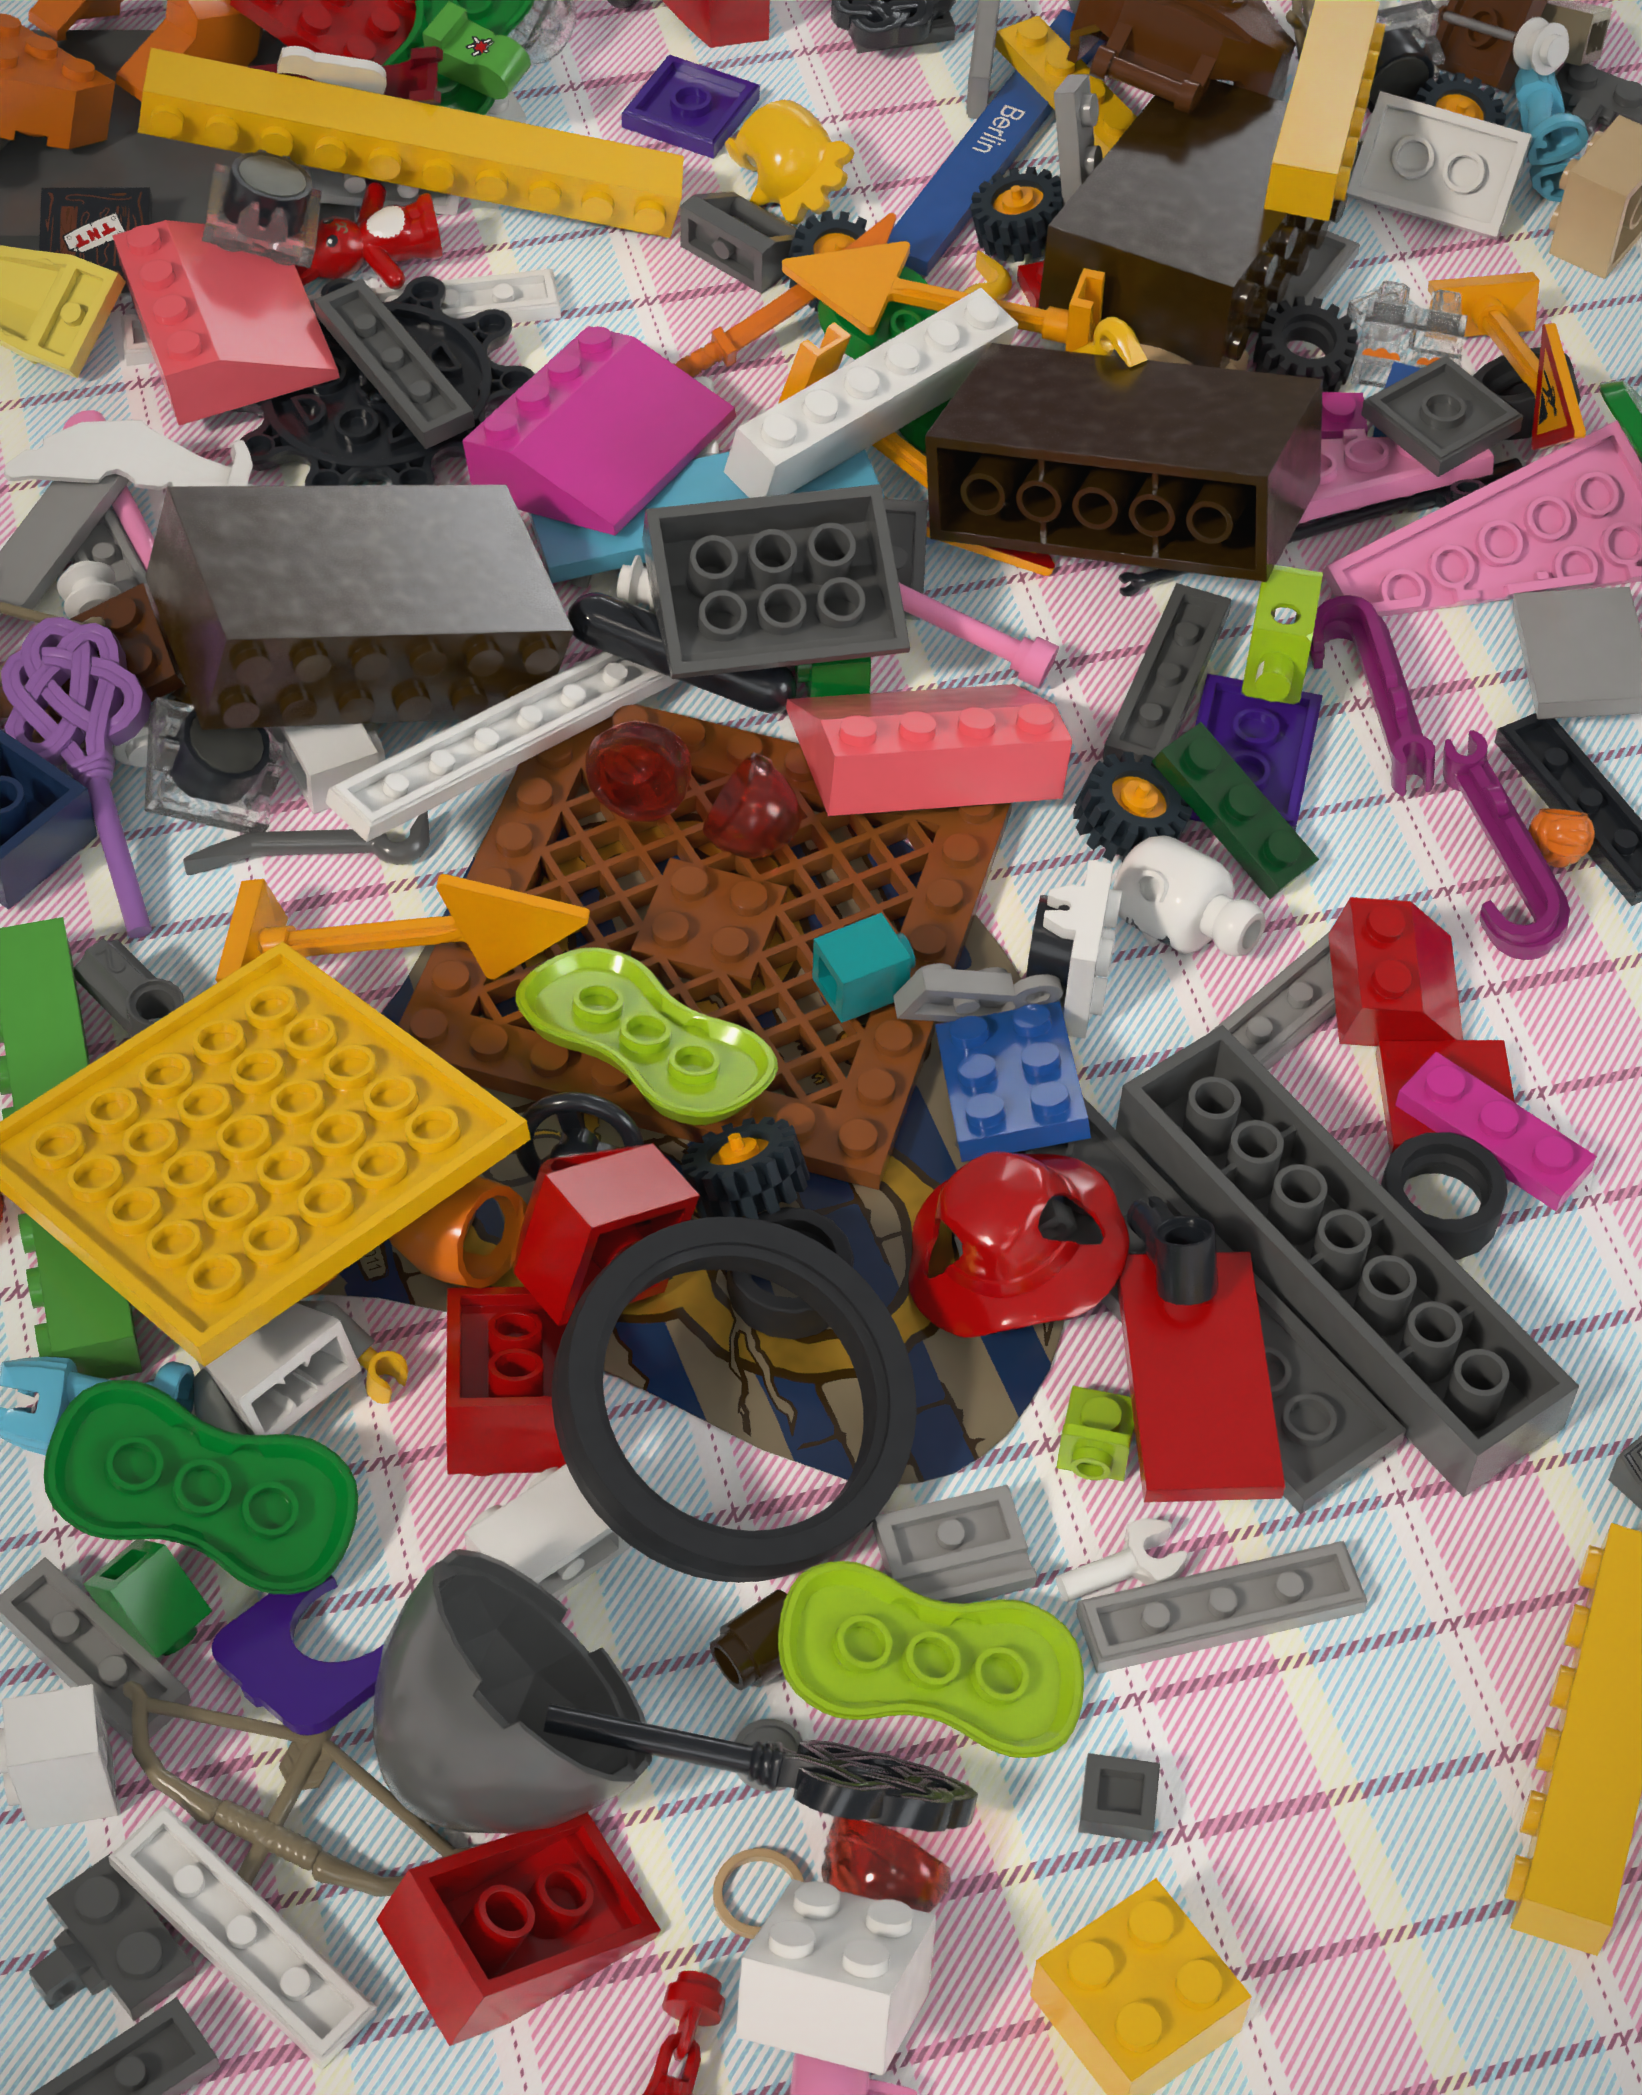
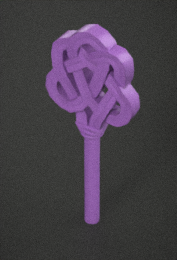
M64 617L45 618L30 630L22 644V649L10 655L1 670L3 691L9 702L14 706L5 724V732L56 767L66 762V768L73 779L88 788L93 817L128 937L134 939L141 938L150 934L152 928L109 783L113 779L114 766L116 764V759L113 757V745L119 746L139 733L149 720L151 700L144 685L134 674L127 670L126 654L119 640L110 629L97 623L80 625ZM70 678L68 696L61 686ZM48 704L62 718L59 724L45 712ZM34 730H36L45 739V741L41 743L33 742L32 734ZM84 738L86 742V753L80 747Z

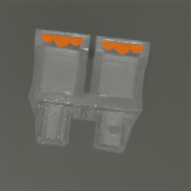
M1383 281L1375 300L1369 299L1355 357L1351 383L1385 388L1393 361L1405 364L1408 348L1412 349L1411 366L1423 368L1446 355L1461 367L1462 347L1468 317L1462 315L1461 294L1442 289L1432 291L1429 309L1407 306L1411 288L1405 283Z

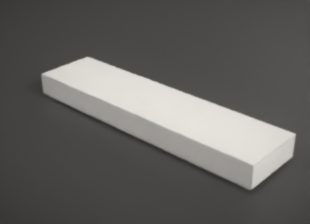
M165 1804L109 1855L110 1865L321 2069L377 2014V2006Z

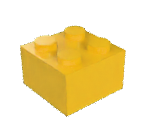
M1157 1878L1038 1958L1035 1964L1030 1991L1032 1999L1106 2095H1153L1241 2032L1252 1999L1250 1993Z

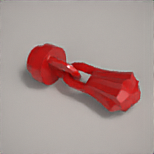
M686 1970L678 1974L676 1982L668 1984L662 2009L669 2016L680 2022L677 2033L669 2035L661 2045L654 2071L643 2095L693 2094L701 2062L700 2045L694 2039L697 2026L710 2027L718 2025L721 2022L726 2003L725 1998L720 1994L722 1984L715 1977L699 1971ZM672 2054L674 2059L681 2062L686 2054L688 2055L682 2079L667 2075Z

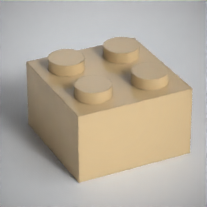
M1619 115L1604 132L1598 130L1593 135L1585 154L1579 160L1573 158L1568 163L1559 182V188L1564 190L1563 198L1555 209L1549 224V229L1554 231L1549 254L1606 279L1642 237L1641 124Z

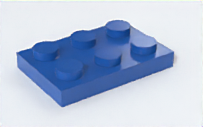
M1060 1001L1041 1005L1028 1004L1015 1010L983 1016H964L955 1021L935 1024L961 1162L971 1161L980 1155L994 1151L1014 1153L1091 1138L1088 1115Z

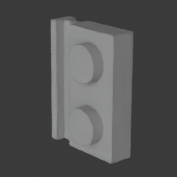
M1008 1484L880 1514L873 1520L872 1528L886 1574L917 1594L934 1600L962 1604L1035 1586L1037 1574L1029 1560L1028 1546Z

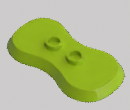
M580 948L557 955L532 970L520 982L516 990V1003L520 1012L542 1038L558 1046L596 1057L615 1067L635 1084L647 1102L656 1111L667 1118L681 1123L709 1125L737 1114L771 1084L778 1071L777 1058L772 1048L757 1034L737 1024L710 1017L688 1008L672 997L652 971L635 958L614 950Z
M850 1561L826 1562L812 1566L798 1576L790 1587L784 1601L778 1632V1650L785 1679L800 1698L827 1715L847 1720H868L899 1715L928 1718L947 1724L991 1751L1015 1758L1040 1757L1055 1752L1067 1743L1076 1728L1081 1713L1084 1692V1669L1081 1653L1076 1639L1068 1628L1051 1613L1025 1601L1009 1599L962 1604L934 1600L917 1594L877 1569Z

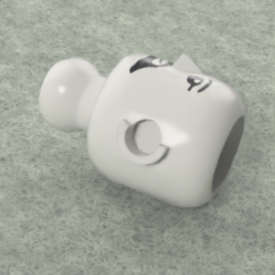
M1154 836L1143 840L1129 852L1118 869L1113 885V890L1122 891L1118 916L1132 927L1141 931L1152 948L1162 942L1182 954H1190L1200 951L1213 939L1220 951L1228 956L1237 957L1250 953L1263 935L1266 918L1262 909L1248 899L1233 900L1234 885L1228 869L1214 858L1175 838Z

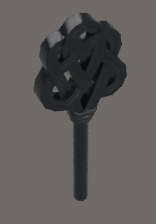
M832 0L831 20L838 28L847 30L848 35L856 44L866 49H884L895 44L912 45L927 38L932 31L933 21L948 13L956 3V0Z
M549 1703L543 1732L744 1774L748 1781L752 1783L756 1781L762 1787L766 1785L772 1791L776 1787L794 1788L793 1798L810 1809L835 1817L867 1820L883 1826L909 1828L927 1832H942L946 1829L964 1828L973 1821L978 1793L970 1786L953 1777L946 1776L943 1772L932 1767L906 1761L885 1753L863 1751L856 1747L830 1741L799 1742L798 1751L794 1752L784 1748L780 1741L774 1743L770 1741L764 1743L756 1741L752 1746Z

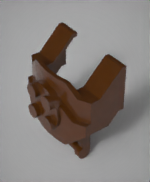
M1080 0L1070 30V49L1066 60L1077 63L1100 39L1107 41L1106 46L1100 45L1094 56L1090 68V76L1102 81H1106L1110 77L1173 102L1174 109L1189 115L1203 100L1211 79L1233 81L1234 86L1283 101L1289 63L1296 42L1275 20L1263 0Z

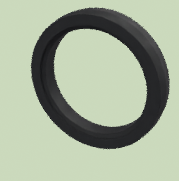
M728 1216L684 1221L646 1236L618 1255L601 1270L577 1302L561 1337L552 1378V1409L560 1449L571 1476L595 1513L613 1532L648 1558L670 1569L693 1577L713 1581L744 1583L781 1578L805 1570L837 1554L870 1526L891 1498L906 1468L915 1435L917 1411L912 1366L898 1327L873 1288L853 1267L819 1242L784 1226L752 1218ZM699 1270L738 1271L761 1277L789 1290L811 1306L829 1324L848 1353L857 1375L863 1403V1433L858 1458L852 1474L842 1491L827 1508L804 1521L786 1527L756 1531L730 1529L701 1521L682 1512L653 1491L637 1474L621 1450L610 1425L605 1406L603 1369L607 1346L615 1324L626 1305L640 1293L667 1278Z

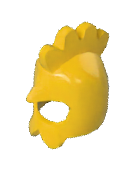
M785 99L770 102L756 110L744 122L737 137H729L725 141V147L733 161L742 168L758 171L757 185L750 201L758 206L772 202L780 204L784 218L792 225H798L802 222L808 210L819 215L827 211L830 207L828 194L830 191H840L846 185L848 175L843 171V167L853 159L855 154L853 147L840 140L832 142L827 131L811 111L793 100Z

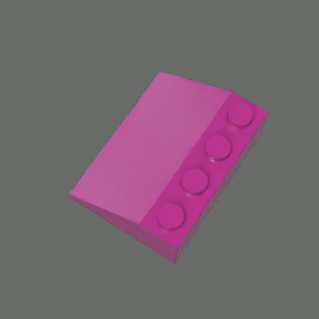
M587 326L463 439L471 485H507L518 510L616 536L736 418L735 407L634 336L613 332L605 327Z

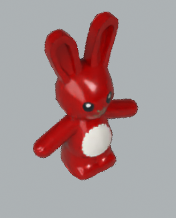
M374 182L369 184L365 190L357 223L348 218L332 216L314 224L310 230H300L298 234L291 238L284 239L291 257H298L293 259L303 286L316 278L330 280L348 278L357 272L364 261H366L387 287L393 290L400 289L405 283V275L395 262H405L412 259H439L443 257L431 194H421L417 201L406 206L388 205L383 208L386 199V189L381 183Z

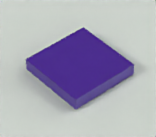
M669 54L621 113L622 128L714 159L725 145V141L733 135L760 100V85Z

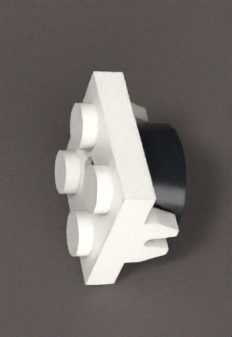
M1089 860L1084 886L1070 884L1049 889L1048 895H1040L1037 906L1026 978L1034 975L1048 974L1060 979L1063 995L1056 1002L1060 1001L1061 1007H1064L1063 1017L1068 1036L1085 1039L1089 1015L1102 1016L1108 979L1101 977H1108L1116 937V930L1106 929L1105 927H1117L1122 891L1110 889L1113 863Z

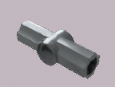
M104 938L86 949L83 958L74 967L75 980L129 1034V1039L157 1022L149 1020L163 1018L184 1004V996L178 986L168 980L156 978L118 939L106 941Z

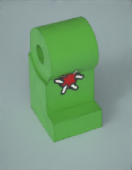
M448 1L422 33L424 47L437 46L443 50V61L438 63L439 74L497 100L506 98L531 67L528 53L517 41L505 35L496 36L494 32L468 20L467 10Z

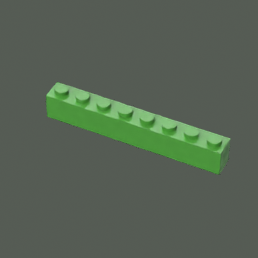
M63 917L0 928V1044L4 1043L6 1055L0 1056L1 1095L12 1094L14 1107L2 1109L3 1119L90 1064L77 982L74 977L73 959ZM18 1214L25 1254L36 1252L38 1267L26 1269L33 1309L44 1307L46 1314V1323L34 1325L39 1357L70 1358L75 1363L78 1373L104 1379L141 1373L142 1366L131 1303L28 1214Z

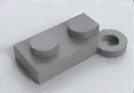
M936 963L918 969L893 998L897 1019L951 1022L964 1016H983L1015 1010L1028 1004L1041 1005L1056 1002L1061 998L1063 992L1060 979L1053 975H1034L1013 984L1011 973H1007V970L1004 968L990 967L979 971L952 969L948 964Z

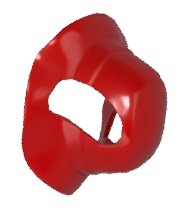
M994 1151L980 1155L966 1163L948 1180L935 1188L924 1201L916 1216L912 1232L913 1250L908 1278L913 1302L919 1311L934 1325L951 1334L965 1338L985 1336L1000 1331L1065 1320L1088 1312L1114 1287L1128 1257L1129 1233L1116 1195L1107 1180L1096 1169L1076 1158L1056 1154H1017L1003 1151ZM1053 1196L1067 1197L1090 1214L1101 1230L1103 1236L1101 1244L1082 1245L1072 1241H1057L1043 1238L1038 1225L1040 1215L1049 1199ZM942 1220L962 1243L963 1254L953 1264H950L945 1272L929 1278V1261L932 1249L939 1235Z

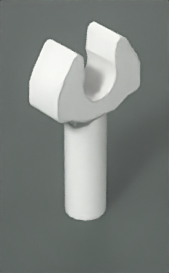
M1141 1518L1127 1524L1124 1538L1125 1544L1120 1552L1056 1576V1584L1065 1602L1129 1578L1138 1579L1145 1585L1179 1578L1185 1569L1188 1554L1186 1551H1178L1159 1559L1149 1556L1145 1550L1157 1547L1168 1541L1171 1523L1165 1520Z

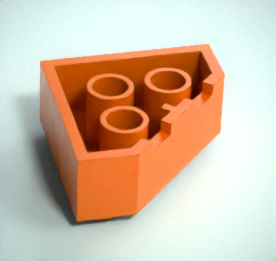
M0 13V138L14 140L15 131L33 137L47 136L46 146L67 150L107 140L115 81L95 70V66L91 62L76 58L59 48L57 42L53 39L39 36L24 27L18 18Z

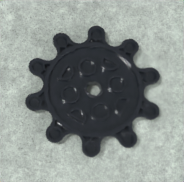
M431 276L415 278L408 283L404 292L397 299L382 302L473 410L475 427L428 449L424 448L381 394L374 395L373 400H369L368 393L374 392L376 388L317 318L338 368L340 378L230 410L233 412L255 413L264 417L262 424L256 430L247 433L240 439L245 442L253 464L252 470L264 471L285 462H302L310 466V471L305 478V486L354 485L362 480L368 482H382L385 480L392 485H435L432 467L448 458H466L463 439L486 419V415L501 406L535 375L531 369L525 366L499 365L488 357L494 350L500 348L508 341L512 331L511 317L506 312L498 309H487L465 319L449 317L441 310L446 296L445 285L440 279ZM346 278L329 281L323 286L321 297L355 281Z

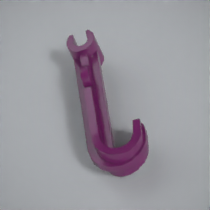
M1352 595L1337 596L1323 602L1317 608L1309 653L1313 668H1323L1325 643L1329 640L1339 638L1354 642L1391 758V786L1393 790L1400 796H1405L1407 775H1417L1422 778L1425 791L1430 792L1434 786L1435 745L1432 740L1423 736L1386 623L1377 614L1372 604L1362 597Z
M1470 730L1467 756L1461 755L1456 751L1451 739L1445 740L1443 756L1444 781L1450 788L1461 791L1535 923L1527 925L1514 924L1508 921L1490 900L1482 904V909L1480 910L1481 926L1494 946L1507 956L1520 960L1539 959L1548 954L1568 930L1570 918L1568 900L1487 760L1488 745L1486 739L1481 733Z

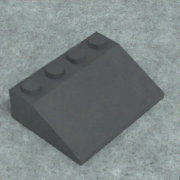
M881 484L646 509L642 542L650 592L672 679L909 653L911 647Z

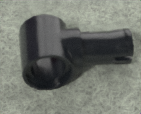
M1149 1197V1205L1143 1198L1131 1204L1127 1211L1126 1220L1130 1229L1144 1241L1147 1256L1156 1267V1285L1159 1297L1166 1302L1176 1305H1194L1208 1301L1215 1296L1218 1290L1214 1225L1207 1219L1197 1216L1183 1215L1175 1217L1160 1197Z

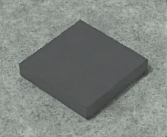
M1446 355L1365 399L1361 413L1365 419L1437 477L1519 432L1523 420L1522 414Z

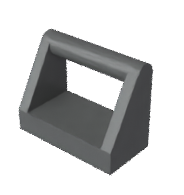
M732 191L695 194L680 205V247L761 294L786 275L782 272V260L789 256L796 227Z

